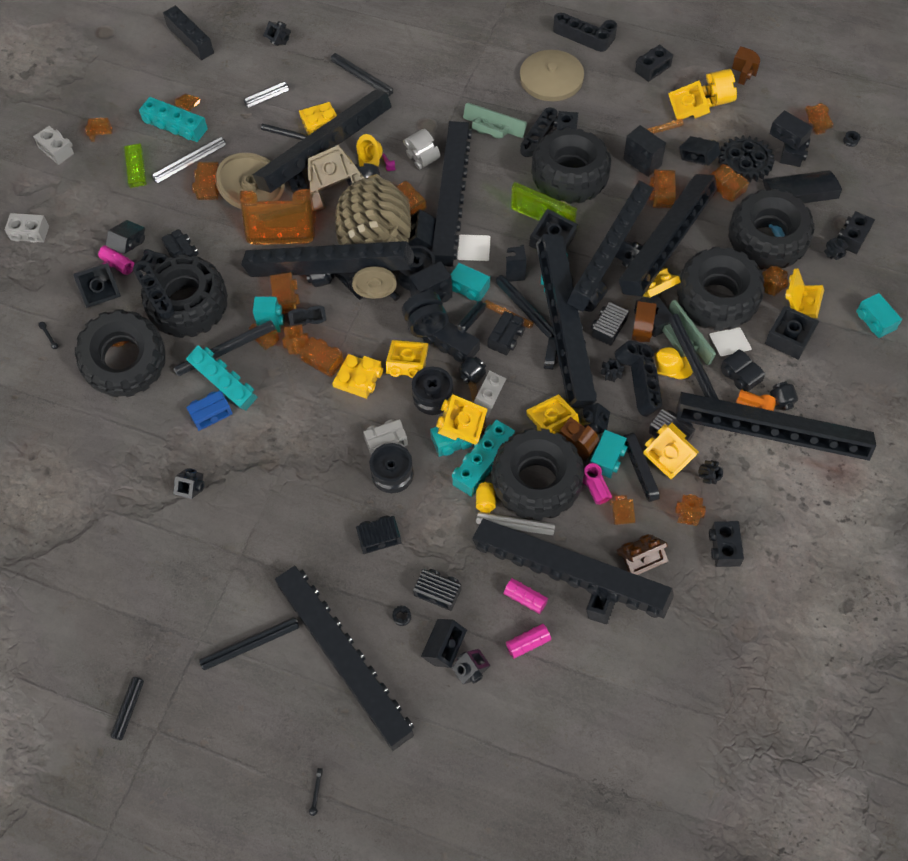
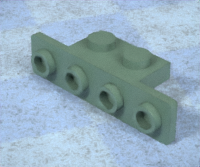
M469 102L465 104L463 118L472 121V129L477 130V132L487 133L498 139L503 138L507 133L520 138L524 137L526 121Z
M673 300L668 310L672 315H679L695 351L706 365L711 364L716 355L714 349L708 344L703 334L699 332L678 302ZM665 325L662 331L679 352L682 358L685 357L671 325Z

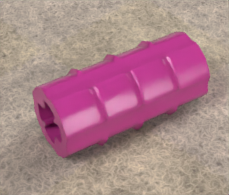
M104 245L98 252L100 259L104 262L109 261L111 267H114L124 275H129L133 271L134 262L123 254L116 252V250Z
M513 578L508 582L503 593L538 614L543 611L548 601V598L540 594V592Z
M541 624L507 641L506 647L511 657L515 659L551 641V636L546 626Z

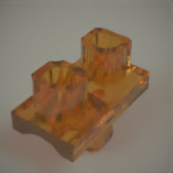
M819 103L815 106H806L805 110L808 114V120L813 123L814 131L817 135L825 133L826 129L833 128L834 124L828 115L829 109L826 105Z

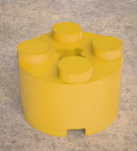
M731 69L706 74L708 86H706L707 96H711L712 107L736 101L737 90L733 85L735 78Z

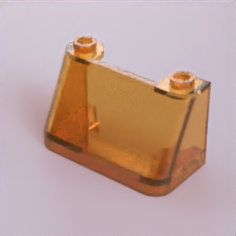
M310 189L295 191L292 201H258L255 192L240 191L245 238L249 244H306L313 241L315 237L316 215Z

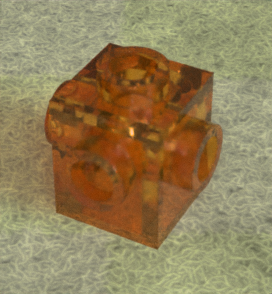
M771 266L762 273L765 293L776 296L787 287L788 271L777 266Z
M302 324L285 327V337H282L284 348H288L289 355L307 352L306 344H310L308 333L303 331Z
M692 494L683 495L681 502L677 501L675 513H678L677 523L697 526L700 518H704L706 506H702L703 498Z

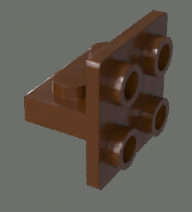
M651 534L641 536L640 540L636 542H627L621 546L622 548L617 549V553L624 559L628 572L636 575L669 562L664 548L668 547L667 542Z

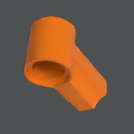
M740 390L736 403L774 411L776 400L770 395L758 396Z

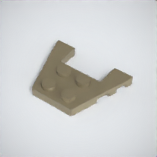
M339 145L308 158L310 213L326 208L321 194L322 190L351 178L352 184L365 178Z

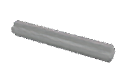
M478 512L476 518L477 524H480L484 518L514 530L553 535L555 530V524L483 512Z

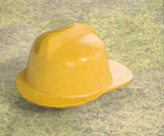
M362 135L359 137L356 145L359 166L363 167L364 163L378 166L379 159L383 153L381 144L372 135Z
M665 347L654 353L657 373L659 375L675 379H686L692 375L693 371L686 356L682 358L674 348Z

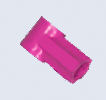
M595 463L586 465L583 472V483L588 487L595 504H604L612 499V495L601 475V467ZM588 473H593L596 477H590Z

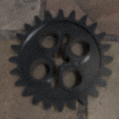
M742 135L741 139L735 136L734 140L729 139L728 143L725 142L724 146H721L718 163L721 164L720 169H724V174L730 173L729 178L735 176V181L741 178L742 182L747 179L751 183L752 179L758 182V178L763 180L765 175H769L773 168L775 155L771 154L772 149H768V144L763 145V140L758 142L757 137L752 140L751 136L745 139L744 135Z

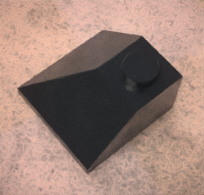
M109 261L73 274L86 308L121 297Z

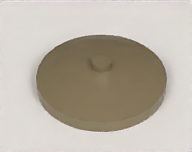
M560 50L536 52L523 62L520 69V82L524 90L531 96L544 101H561L572 97L580 90L584 80V69L580 61L573 55Z
M237 153L225 158L218 166L215 180L221 196L231 205L246 211H263L275 206L283 195L285 183L271 193L260 190L252 174L271 161L253 153Z

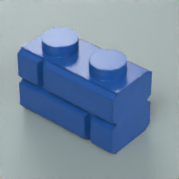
M220 390L210 392L207 397L201 400H194L186 407L198 431L233 414Z

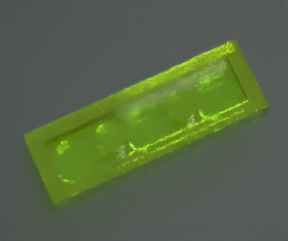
M141 143L124 146L129 187L134 188L147 185Z

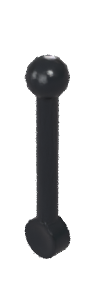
M40 322L38 326L40 329H43L51 342V348L57 349L59 347L58 343L54 342L46 328V323Z
M323 768L317 769L312 807L309 809L311 816H315L318 812L316 805Z

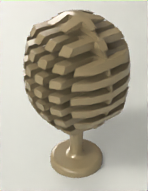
M378 174L371 175L350 185L339 197L337 209L335 210V227L339 245L408 242L411 232L409 199L390 181L382 179ZM367 267L359 270L354 275L352 287L362 297L371 299L383 298L393 293L396 289V278L391 271L385 268Z

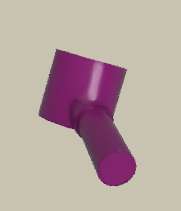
M382 153L381 157L385 161L386 171L396 170L395 161H389L386 155Z

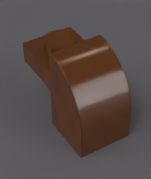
M740 46L735 55L732 69L741 72L738 83L745 85L747 79L750 80L752 76L756 77L760 65V57L753 50Z
M638 301L631 340L650 342L656 304Z
M572 417L567 420L558 432L566 437V440L574 444L578 449L579 457L584 461L589 458L600 441L597 433L590 426L585 428Z

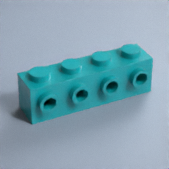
M149 97L139 109L142 120L146 124L157 126L159 129L180 135L187 140L198 142L208 129L204 117Z
M197 345L186 360L239 408L246 411L258 398L253 393L255 389L247 382L243 384L240 381L241 377L232 370L230 372L226 369L228 365L220 358L216 360L213 357L214 353L208 347L203 349Z
M495 420L492 425L489 424L484 432L485 435L482 439L479 438V442L476 445L474 444L472 452H468L465 455L463 464L460 467H456L453 471V486L473 497L478 485L483 483L491 473L494 457H496L499 447L505 441L507 442L509 437L514 435L516 431L498 420Z

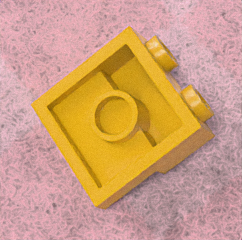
M700 81L668 93L677 121L692 115L696 119L711 113L709 109L712 107L711 101L705 97L708 93L705 85L701 86Z
M330 102L299 110V115L308 135L337 116Z
M662 268L643 296L652 297L681 283L679 276L671 275L667 268Z
M392 340L386 360V374H390L393 377L406 375L413 378L418 371L426 367L428 343Z
M348 354L332 383L333 387L367 399L369 394L373 393L377 378H381L383 374L381 361L366 356L362 359Z
M452 394L442 404L443 417L440 416L436 423V427L439 428L438 434L453 440L460 438L476 445L479 442L487 408Z
M559 394L526 410L527 416L536 425L537 431H541L544 428L549 429L550 433L556 434L570 417L579 422L578 414Z
M673 423L669 426L664 424L657 431L659 436L656 439L651 437L645 443L647 448L643 451V454L670 479L675 477L699 453L685 439L686 435Z

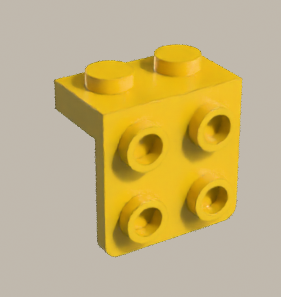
M796 268L789 277L790 285L789 289H786V300H789L790 308L811 318H818L824 287L823 285L805 286L800 271Z

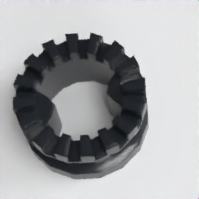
M848 131L843 142L846 146L855 147L860 141L861 136L856 131Z
M400 605L393 610L392 616L396 625L406 626L410 623L411 612L408 607ZM399 612L408 614L404 620L401 618L397 619L396 616Z

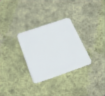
M459 235L458 260L489 261L490 236Z
M740 327L709 334L720 356L731 355L739 349L743 352L752 350Z

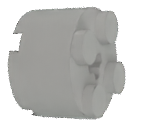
M421 129L403 140L404 145L408 149L406 150L409 159L413 158L415 160L414 163L419 170L440 158L439 149L437 146L434 147V139L426 129Z

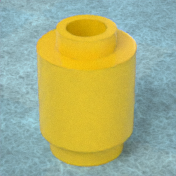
M488 482L480 483L476 489V508L480 512L490 513L496 508L494 486Z

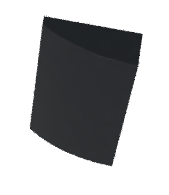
M830 170L763 179L766 191H771V189H779L781 192L787 191L792 193V196L795 198H800L804 203L839 199L842 192L839 181Z

